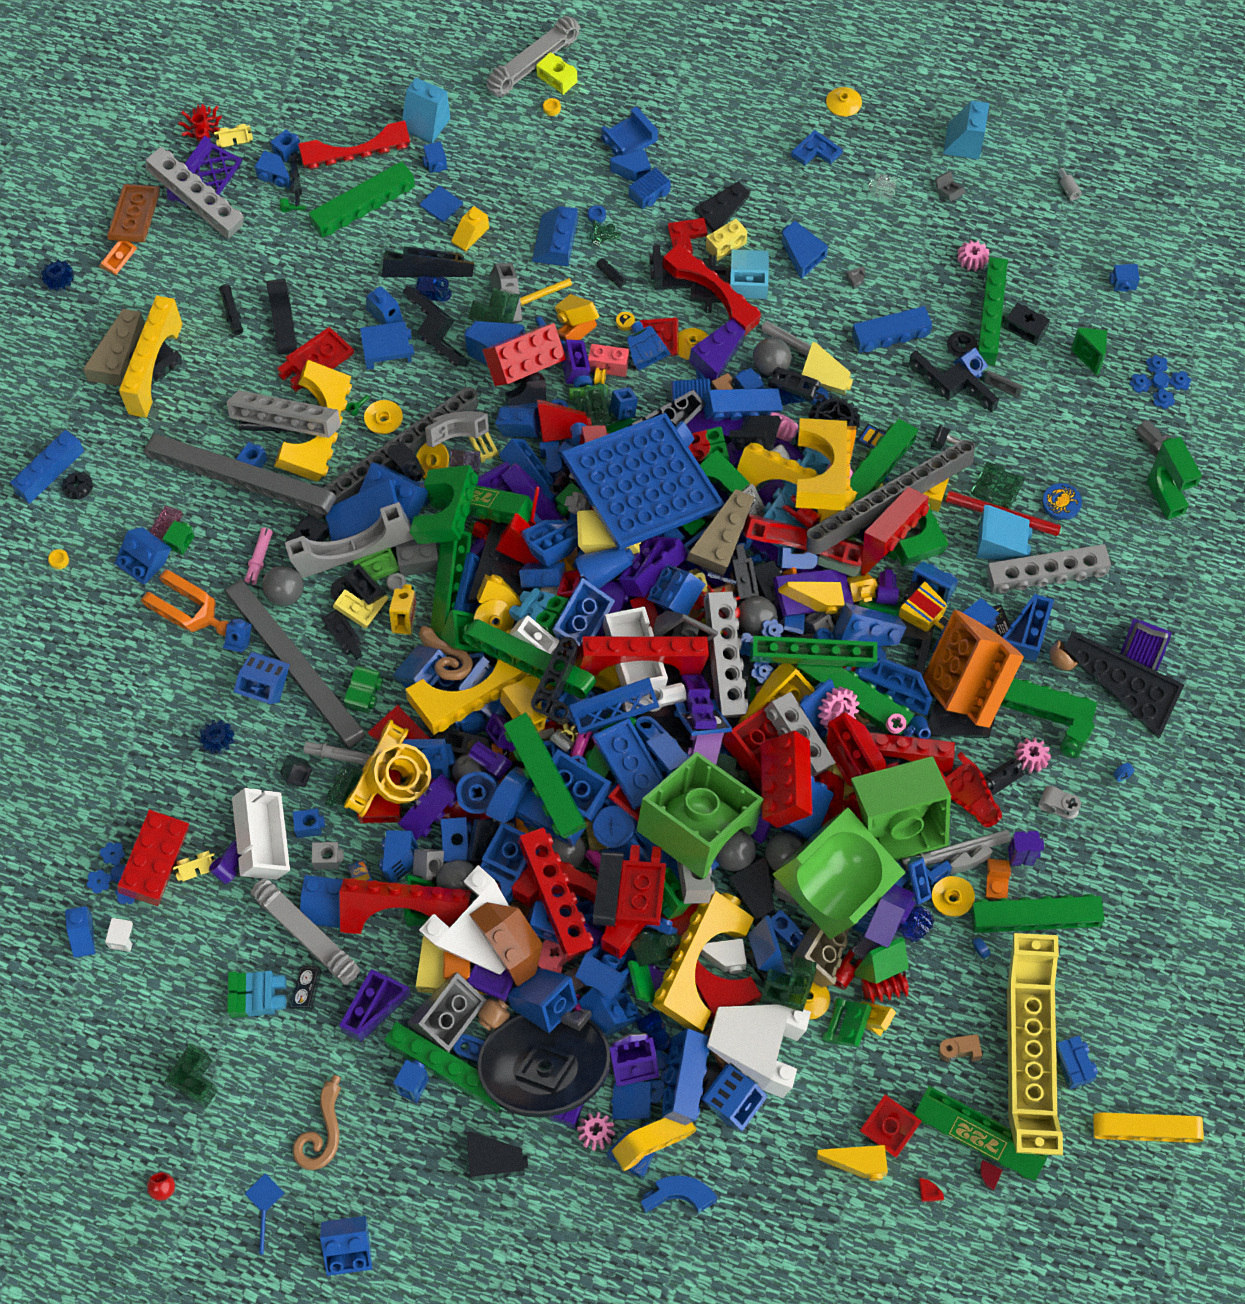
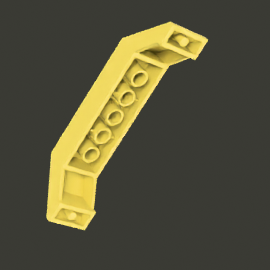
M1013 934L1007 986L1008 1117L1016 1153L1063 1155V1134L1057 1116L1055 979L1059 957L1058 935Z

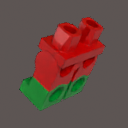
M722 427L692 433L694 441L688 448L699 465L708 453H714L716 450L729 461Z

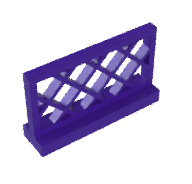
M204 136L185 162V165L189 171L197 174L203 183L202 177L212 175L214 181L205 184L207 186H216L217 191L215 193L220 195L242 164L243 159L211 143L210 138ZM213 150L219 153L220 157L210 159L209 154ZM232 160L236 163L234 166L226 167L224 161ZM222 162L223 168L213 170L212 163ZM209 164L210 171H200L201 165ZM225 172L226 178L217 181L215 174ZM167 188L168 200L173 202L177 200L188 206Z

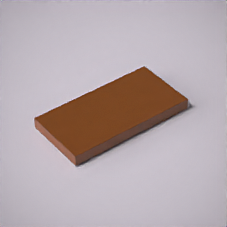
M123 184L107 234L108 240L145 243L160 194L159 186Z

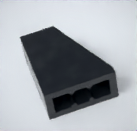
M763 857L730 876L728 880V885L736 897L741 900V905L745 911L754 917L753 923L755 926L764 917L770 916L771 919L774 914L767 859Z
M467 1132L471 1181L525 1175L524 1169L529 1168L528 1156L523 1155L522 1148L474 1132Z

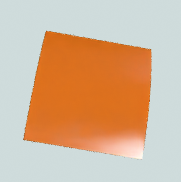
M954 610L926 668L923 680L928 689L947 711L967 714L975 725L989 728L1024 656L1008 641L985 625L958 610Z

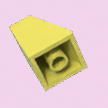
M594 510L577 512L578 546L584 553L617 547ZM641 542L626 548H631L633 554L639 553V544Z

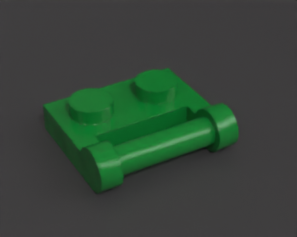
M836 998L834 1003L835 1009L827 1032H824L822 1040L832 1044L858 1048L872 1007L869 1004ZM843 1010H847L839 1034L835 1035Z

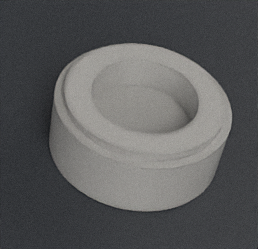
M393 573L386 580L387 588L392 593H394L396 588L402 589V586L407 584L406 578L400 573Z

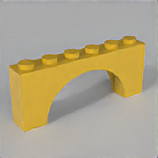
M156 295L120 386L119 392L129 415L147 418L153 403L151 381L157 354L164 340L167 337L177 339L183 323L173 298Z
M308 360L303 367L298 384L308 389L315 396L320 406L337 409L341 425L343 417L340 414L347 405L345 397L349 395L352 384H349L351 376ZM335 432L329 438L316 436L311 441L302 444L283 442L278 451L274 466L319 482L321 477H325L328 472L329 466L326 463L332 457L333 449H331L332 443L335 444L338 433Z
M800 418L798 446L808 447L820 452L830 461L832 466L819 476L797 479L796 508L845 511V502L849 503L850 478L846 477H850L851 429H847V421Z
M750 443L744 448L737 470L750 482V485L753 483L755 488L759 483L770 479L786 480L797 485V479L819 476L814 469L804 468L798 462L787 460L777 452H770L758 443ZM851 487L849 489L850 501L849 503L845 502V508L853 504L857 492L852 490ZM817 509L818 514L821 515L819 523L841 510Z
M498 659L493 672L488 678L470 689L443 691L432 687L422 679L405 690L408 702L434 735L445 731L453 723L462 721L470 713L479 711L487 703L499 699L502 689L506 685L514 684L532 675Z
M615 665L602 670L599 675H593L596 679L594 686L606 692L621 687ZM527 676L519 682L506 685L502 689L500 702L513 719L526 712L539 732L544 729L546 718L538 715L533 710L531 700L541 680L534 676ZM548 684L546 687L547 690H553L555 688L550 684ZM542 701L539 702L537 706L538 709H542Z
M717 891L711 894L709 903H698L699 906L690 918V925L681 937L682 942L678 950L673 954L671 966L665 972L663 983L654 995L655 1000L652 1006L685 1028L693 1031H703L711 1014V1011L701 1001L695 984V968L702 948L712 937L719 933L730 935L733 938L745 937L754 920V917Z

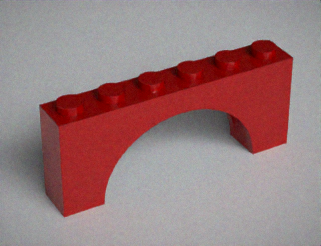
M583 636L579 646L580 654L577 658V667L592 675H599L602 670L620 663L656 661L675 666L679 669L680 675L701 674L709 657L707 637Z
M540 850L537 856L545 857L546 853ZM561 861L560 868L568 876L569 884L567 885L570 892L573 891L575 895L584 897L595 904L598 881L594 880L590 874L578 871L572 864ZM527 867L511 888L513 898L531 908L541 898ZM550 869L543 871L547 877L554 876V872ZM559 889L551 890L552 894L562 893ZM616 922L615 927L606 926L604 935L601 938L602 949L621 959L645 925Z
M344 878L339 891L340 932L362 934L366 920L374 913L388 908L413 909L429 917L435 914L450 928L471 905V891Z
M698 903L691 904L681 916L669 920L673 922L672 926L678 929L675 937L665 933L662 934L666 944L672 945L674 949L673 954L678 950L682 942L681 937L687 931L690 925V918L699 906ZM697 959L695 984L700 999L711 1011L708 1020L712 1018L714 1022L718 1007L751 1006L761 1000V993L751 976L740 980L720 978L709 972Z

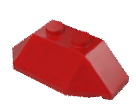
M846 712L828 722L827 750L836 762L835 764L847 785L853 787L851 778L886 769V761L865 725Z

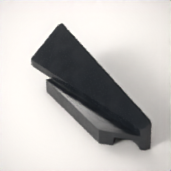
M404 246L403 254L385 250L382 277H473L474 262L464 261V256L459 253Z

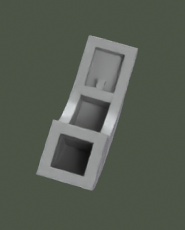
M463 411L448 413L434 418L433 424L425 427L427 446L434 447L453 437H480L489 432L487 413Z

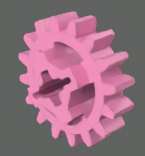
M843 687L838 689L832 688V694L827 692V698L821 700L823 706L818 707V709L822 710L818 715L822 719L820 724L824 725L826 729H828L829 721L844 712L855 718L854 714L859 712L856 709V706L859 705V702L856 701L857 695Z

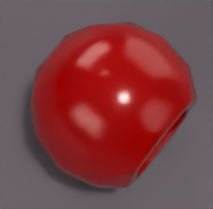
M156 1173L147 1181L146 1190L154 1200H167L175 1191V1182L173 1177L167 1173Z

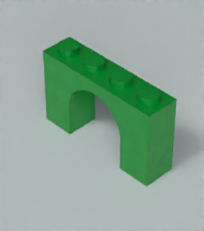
M1181 436L1174 439L1168 438L1162 442L1146 481L1167 520L1186 513L1189 504L1182 491L1198 486L1202 477Z
M718 450L714 453H708L703 458L700 467L709 481L720 486L729 496L736 489L743 492L750 486V482ZM699 518L678 528L691 540L706 528V522L703 518Z
M470 465L428 470L424 486L432 497L454 495L449 506L443 511L433 515L415 516L413 518L409 533L418 544L458 541L461 539L466 518L469 514L470 504L474 497V490L478 483V476Z
M929 502L928 513L918 520L921 529L920 534L899 541L894 548V552L902 567L940 555L949 545L946 535L943 534L937 518L934 517Z

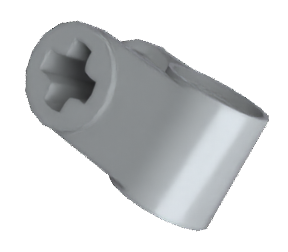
M1046 786L1038 807L1045 812L1071 820L1077 817L1081 801L1076 795L1064 792L1054 786Z

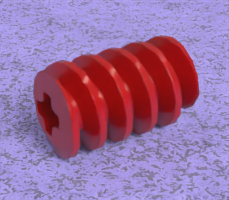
M904 971L902 974L898 973L894 977L887 978L877 984L861 978V987L865 1001L869 999L874 1004L875 997H878L880 1002H883L884 995L890 1001L892 993L899 999L900 992L902 991L908 997L909 987Z

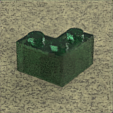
M494 288L490 303L484 301L472 302L468 319L472 321L512 324L520 294L506 289Z
M796 956L790 975L768 969L762 987L761 999L803 1012L816 974L817 962Z
M189 1044L165 1079L166 1084L204 1109L208 1107L218 1092L213 1083L202 1077L212 1063V1059L204 1051Z

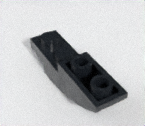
M430 729L428 732L430 739H445V743L451 744L453 753L457 755L470 752L471 748L478 741L491 750L494 743L491 739L451 729H446L434 735ZM503 749V756L506 758L509 752L508 749Z

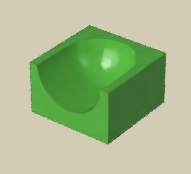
M695 752L642 798L637 831L655 845L661 847L663 851L697 876L704 879L708 875L719 851L738 830L742 829L749 835L756 831L763 798L700 753Z
M933 756L851 778V784L860 808L862 824L894 860L949 846L951 794Z
M847 807L822 825L773 875L827 937L832 939L855 925L906 872Z

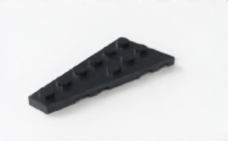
M492 520L468 603H479L477 594L485 574L489 576L494 574L502 577L503 581L519 597L523 591H528V588L521 587L519 573L525 564L495 550L500 536L508 523H498Z

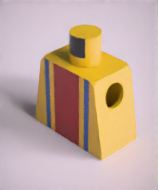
M926 582L901 606L899 612L901 619L924 631H929L934 624L943 630L949 622V619L943 616L947 604Z
M404 584L402 589L396 588L394 590L389 609L392 633L412 635L417 607L416 595L412 585Z

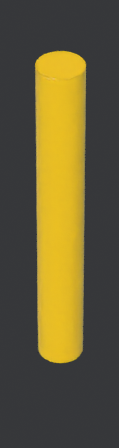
M570 278L521 297V306L571 286Z

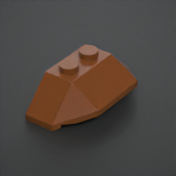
M486 902L469 914L517 987L536 974L543 944L519 908Z

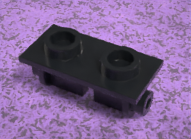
M1011 759L984 776L992 796L1025 775L1020 769L1022 764L1019 760L1014 761Z

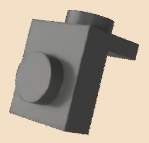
M947 171L935 178L938 195L950 202L965 194L964 187L953 181L952 172Z

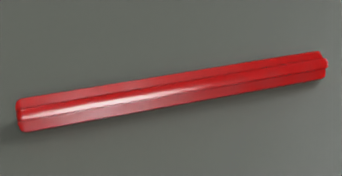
M949 491L946 501L981 513L983 512L984 505L993 506L1029 519L1030 528L1054 536H1058L1061 529L1059 524L953 491Z

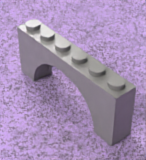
M397 502L380 508L381 514L379 519L371 527L352 537L331 542H316L301 536L285 542L290 561L301 577L305 578L413 540L414 538L409 533L411 524L400 503Z

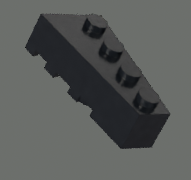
M692 390L629 426L663 413L668 415L675 427L681 421L687 424L706 404Z

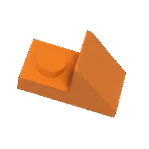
M988 858L985 899L997 901L1001 898H1008V883L1011 875L1009 861Z

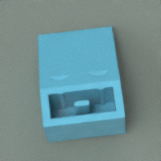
M732 249L730 277L732 289L745 298L767 299L769 251Z

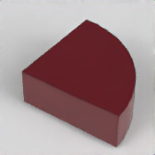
M982 1160L980 1164L982 1180L988 1189L994 1191L1003 1170Z

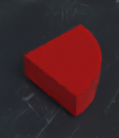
M919 1178L921 1202L944 1201V1195L938 1186L928 1179Z

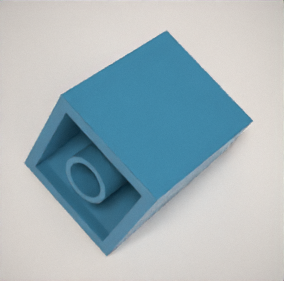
M418 78L413 80L406 90L402 121L405 120L408 134L429 143H433L450 120L446 90Z
M970 101L948 123L943 154L973 159L980 158L989 103Z
M984 505L979 523L976 558L1005 561L1030 557L1031 545H1028V539L1031 540L1032 528L1029 527V519L990 505Z

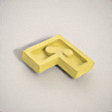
M344 590L334 603L333 608L367 629L389 597L385 595L368 605L364 599L360 600L347 590Z

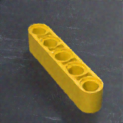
M1129 1113L1093 1114L1094 1138L1189 1143L1204 1141L1203 1119L1199 1116Z

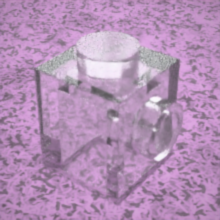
M876 173L875 179L870 181L868 191H871L870 198L892 203L898 178Z

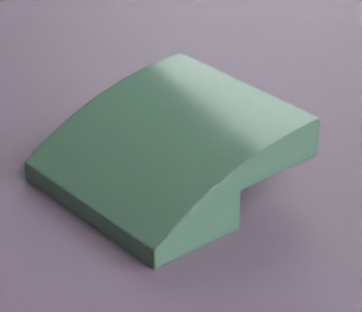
M823 555L818 558L817 565L853 577L861 575V566L840 562Z

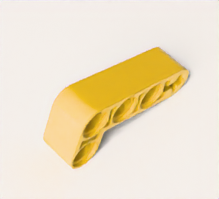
M663 1118L628 1134L612 1150V1153L623 1171H626L635 1166L646 1155L689 1137L697 1128L693 1122L683 1125Z

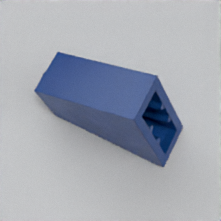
M794 221L790 225H786L782 230L781 242L800 278L807 275L827 257L828 246L798 222Z

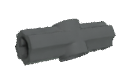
M1149 420L1142 422L1135 430V433L1148 445L1150 453L1155 458L1162 442L1171 438L1166 433L1162 434Z

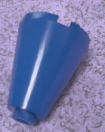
M617 547L580 554L576 556V564L581 577L584 576L585 580L601 589L633 564L632 560L635 557L631 548L618 550Z

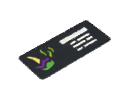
M1000 604L992 607L999 612L995 620L997 621L994 627L995 631L1003 637L1009 630L1010 624L1003 606Z

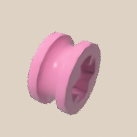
M900 714L891 715L886 722L887 730L893 734L900 733L906 727L905 718ZM891 720H899L901 728L899 726L897 728L892 727L894 723Z

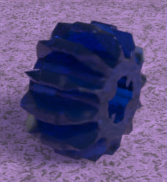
M57 259L56 262L50 260V265L44 264V270H41L43 283L50 290L53 288L57 292L60 288L65 290V286H71V281L74 280L73 269L66 261L61 262Z
M212 719L211 725L205 723L206 729L200 730L201 737H199L200 743L203 744V749L209 750L211 754H214L216 750L219 754H222L223 748L229 751L228 744H234L232 737L235 735L234 731L231 730V725L225 724L222 719L218 723Z
M922 905L915 906L908 919H906L905 924H900L899 932L910 942H918L933 928L934 916Z

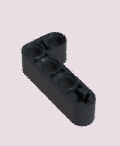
M286 279L266 281L278 354L292 353L297 349Z
M564 637L559 641L531 700V707L538 715L561 725L567 724L572 718V712L568 706L558 700L580 654V647L572 637ZM571 645H572L573 649H572V650H571V649H568V651H566L565 648H566V647H571ZM559 663L565 664L562 671H556V666ZM556 682L555 688L547 690L548 683ZM547 701L545 708H537L539 702ZM565 709L566 712L563 717H556L558 710Z
M602 850L593 912V925L612 927L616 925L624 852Z

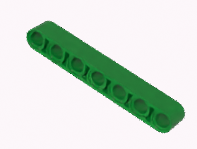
M478 619L473 620L462 635L463 640L468 645L540 680L553 656ZM559 663L556 666V671H562L565 664ZM574 666L562 691L579 699H585L596 684V679L589 672ZM556 682L548 683L554 687L556 686Z

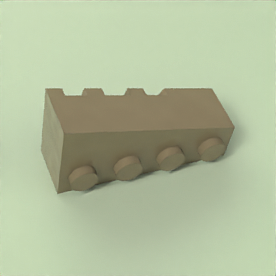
M122 309L83 368L88 381L121 386L131 361L129 354L135 350L145 325L140 311Z
M736 489L689 552L686 560L724 575L754 496Z
M813 921L790 961L819 987L835 985L837 979L835 974L837 968H840L842 951L847 946V935L852 927L829 939Z

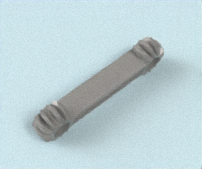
M565 15L562 18H558V22L554 23V28L506 65H499L497 68H493V72L489 73L490 76L486 79L488 82L486 87L490 93L503 98L505 94L508 95L509 91L513 90L514 84L534 70L536 65L550 52L554 54L562 47L567 48L569 45H573V42L577 40V36L580 34L578 22L574 18Z
M263 878L251 889V895L316 957L335 978L344 985H348L357 978V975L360 973L357 964L286 898L270 880Z

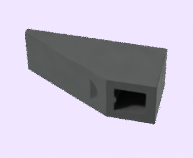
M496 263L489 275V280L504 323L522 322L518 277L513 263Z

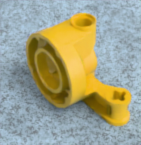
M391 719L387 722L381 733V738L373 754L365 763L362 770L363 773L348 796L344 808H350L359 813L360 817H363L377 793L385 800L396 804L418 801L429 786L431 769L426 756L414 746L402 744L409 729L397 726ZM389 768L390 770H398L403 777L407 778L404 785H395L391 781Z

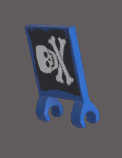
M711 699L713 703V714L717 720L716 729H695L689 711L686 712L684 703H675L676 711H674V715L681 719L691 736L732 732V727L718 709L715 699Z

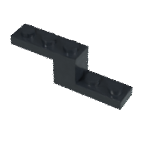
M406 286L403 293L408 296L407 300L421 306L420 310L428 315L417 331L422 336V341L435 346L434 350L442 356L446 355L452 365L466 367L470 360L443 339L455 320L416 288Z
M917 350L910 354V368L914 372H918L923 377L925 383L931 384L939 396L949 401L965 388L966 392L971 397L974 396L984 409H988L991 413L997 409L999 398L960 362L942 374Z
M911 582L910 589L906 588L903 600L907 601L919 588V583ZM902 619L906 629L900 643L917 647L914 658L918 659L917 665L912 664L911 669L920 672L923 676L935 624L929 631H924Z

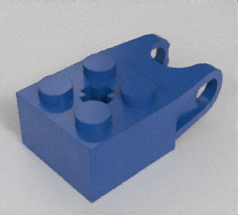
M649 716L637 719L636 731L666 779L690 756L679 747L677 740L672 738L655 719ZM647 722L651 727L644 729L640 724Z
M501 823L482 858L480 867L496 883L501 885V893L509 905L513 900L511 887L528 867L518 843L519 837L526 833ZM541 849L535 851L536 855L539 853Z

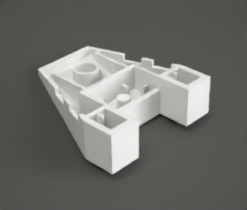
M478 865L464 880L465 885L478 898L450 928L433 914L419 931L438 949L501 975L505 970L504 966L469 914L486 902L505 906L509 905L495 880Z
M793 1004L718 1007L707 1047L728 1064L732 1063L745 1076L753 1079L763 1091L784 1098L793 1088L797 1069L777 1061L782 1038L785 1036L798 1041L807 1030L811 1012Z

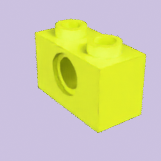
M551 52L536 65L537 77L563 95L578 82L575 67L567 64L561 57Z

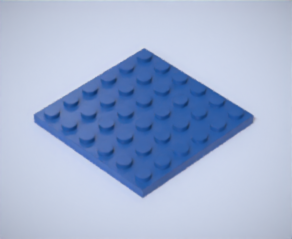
M666 413L562 451L561 454L562 459L618 550L717 512L725 505Z

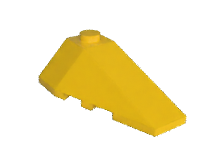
M782 663L771 673L749 705L746 714L740 718L738 724L771 701L790 692L799 704L804 696H810L815 692V689L793 665Z

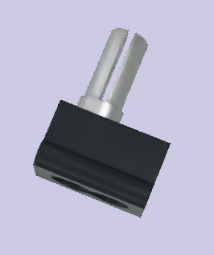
M939 425L930 446L941 450L946 441L956 444L962 440L948 434L950 429Z

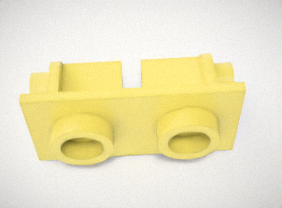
M246 124L237 125L233 129L220 128L218 132H214L215 137L219 138L216 140L217 146H221V148L234 146L233 139L235 138L238 145L250 143L253 140L252 133H248L251 132L250 125L246 126Z
M209 851L197 854L198 859L189 861V858L177 861L178 866L173 867V869L178 868L179 870L176 873L177 880L184 882L185 880L197 877L195 869L198 867L201 875L210 872L209 867L214 861L211 856H214L215 853L210 854Z

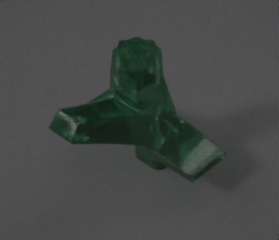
M593 220L590 239H592V244L600 247L604 240H620L621 233L614 232L616 228L613 224L602 226L601 223Z

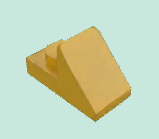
M861 1001V1003L869 1004L872 1007L865 1028L881 1036L883 1031H886L896 1012L891 1007Z

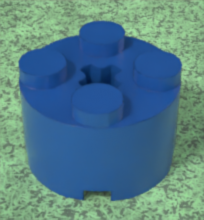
M480 771L464 775L456 787L459 805L469 813L485 814L495 791L500 785L498 780L491 774ZM482 788V797L478 796L476 798L477 793L475 790Z

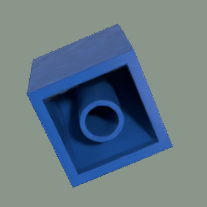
M475 321L471 327L469 326L464 334L468 356L487 365L482 349L524 333V326L521 324Z
M811 776L812 815L778 829L794 832L801 837L809 839L821 827L834 793L827 789V785L815 782V778Z
M537 967L536 974L520 986L514 987L507 995L513 1010L548 1033L561 1022V1017L565 1013L571 1012L578 1005L572 978Z

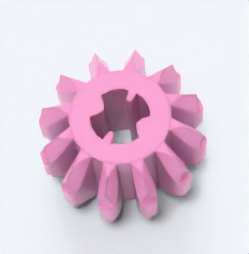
M972 240L969 243L964 242L957 253V260L961 263V268L967 267L968 271L973 269L975 272L978 268L983 270L989 260V249H985V244L980 245L979 240L976 243H973Z
M772 412L771 415H778L781 419L776 437L784 441H792L797 434L798 424L783 414Z
M1036 737L1033 738L1032 742L1026 738L1024 743L1020 742L1018 744V749L1014 755L1018 757L1016 760H1019L1022 764L1021 770L1027 767L1029 768V773H1032L1033 769L1040 772L1042 768L1047 767V761L1050 760L1051 756L1048 754L1049 747H1043L1044 740L1037 743Z
M600 1112L596 1113V1118H593L592 1114L588 1113L589 1121L582 1118L580 1122L583 1126L577 1127V1131L582 1133L578 1136L579 1141L585 1140L583 1144L585 1148L592 1144V1151L596 1150V1145H599L600 1149L604 1150L603 1142L610 1145L612 1140L609 1137L615 1136V1131L610 1130L614 1127V1123L608 1122L609 1117L607 1115L600 1119ZM595 1127H598L599 1131H602L598 1132L597 1135H593Z

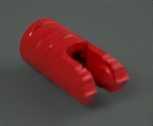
M792 495L790 499L796 504V496ZM788 505L782 507L784 511L808 529L815 526L821 518V515L811 508H799L795 512Z
M852 947L843 958L840 968H837L835 977H837L835 986L842 990L848 987L855 976L854 972L864 960L863 957H860L854 965L850 964V961L856 954Z

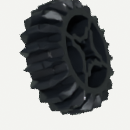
M831 395L829 399L823 397L822 402L817 400L816 405L811 407L808 415L809 419L834 420V416H836L838 421H847V426H856L857 434L860 427V414H858V408H854L853 402L848 403L847 398L841 400L839 395L837 399H834Z

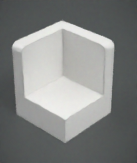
M111 919L105 941L109 949L131 951L132 942L129 940L133 926L132 921Z

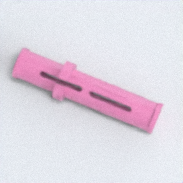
M266 528L260 529L258 541L252 559H249V568L244 579L248 584L251 577V585L257 584L260 570L264 567L263 560L273 531L270 529L267 530V533L265 532Z

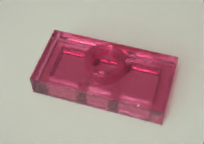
M165 505L150 533L163 542L162 539L174 520L179 522L182 518V511Z

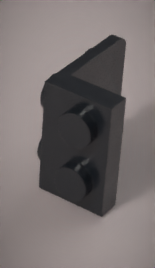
M660 245L653 246V253H649V263L653 265V269H650L651 280H654L655 290L690 288L692 281L675 278L662 267L664 256H661Z
M165 341L162 343L156 357L151 385L161 381L166 374L175 371L182 364V356L177 350L173 352ZM132 351V352L129 354L130 360H131V358H132V356H133L134 351Z
M778 415L746 416L741 430H730L729 438L736 450H744L750 443H758L766 450H773L781 419Z

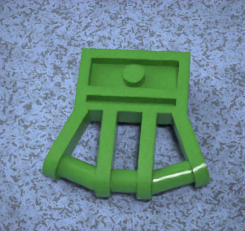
M391 547L351 561L355 566L358 563L364 566L375 580L400 570Z

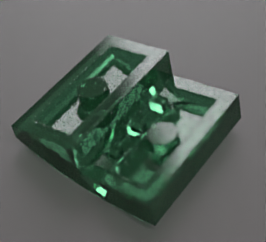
M987 462L971 494L982 501L1010 509L1025 481L1024 476L1006 472L1004 466Z

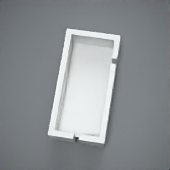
M645 607L605 614L603 622L605 636L654 637L651 626L649 627L650 621ZM632 661L615 665L621 687L648 677L652 686L665 687L668 677L663 662Z
M244 788L232 797L238 854L242 855L238 858L240 876L277 880L290 871L281 793L272 791L261 792V790Z

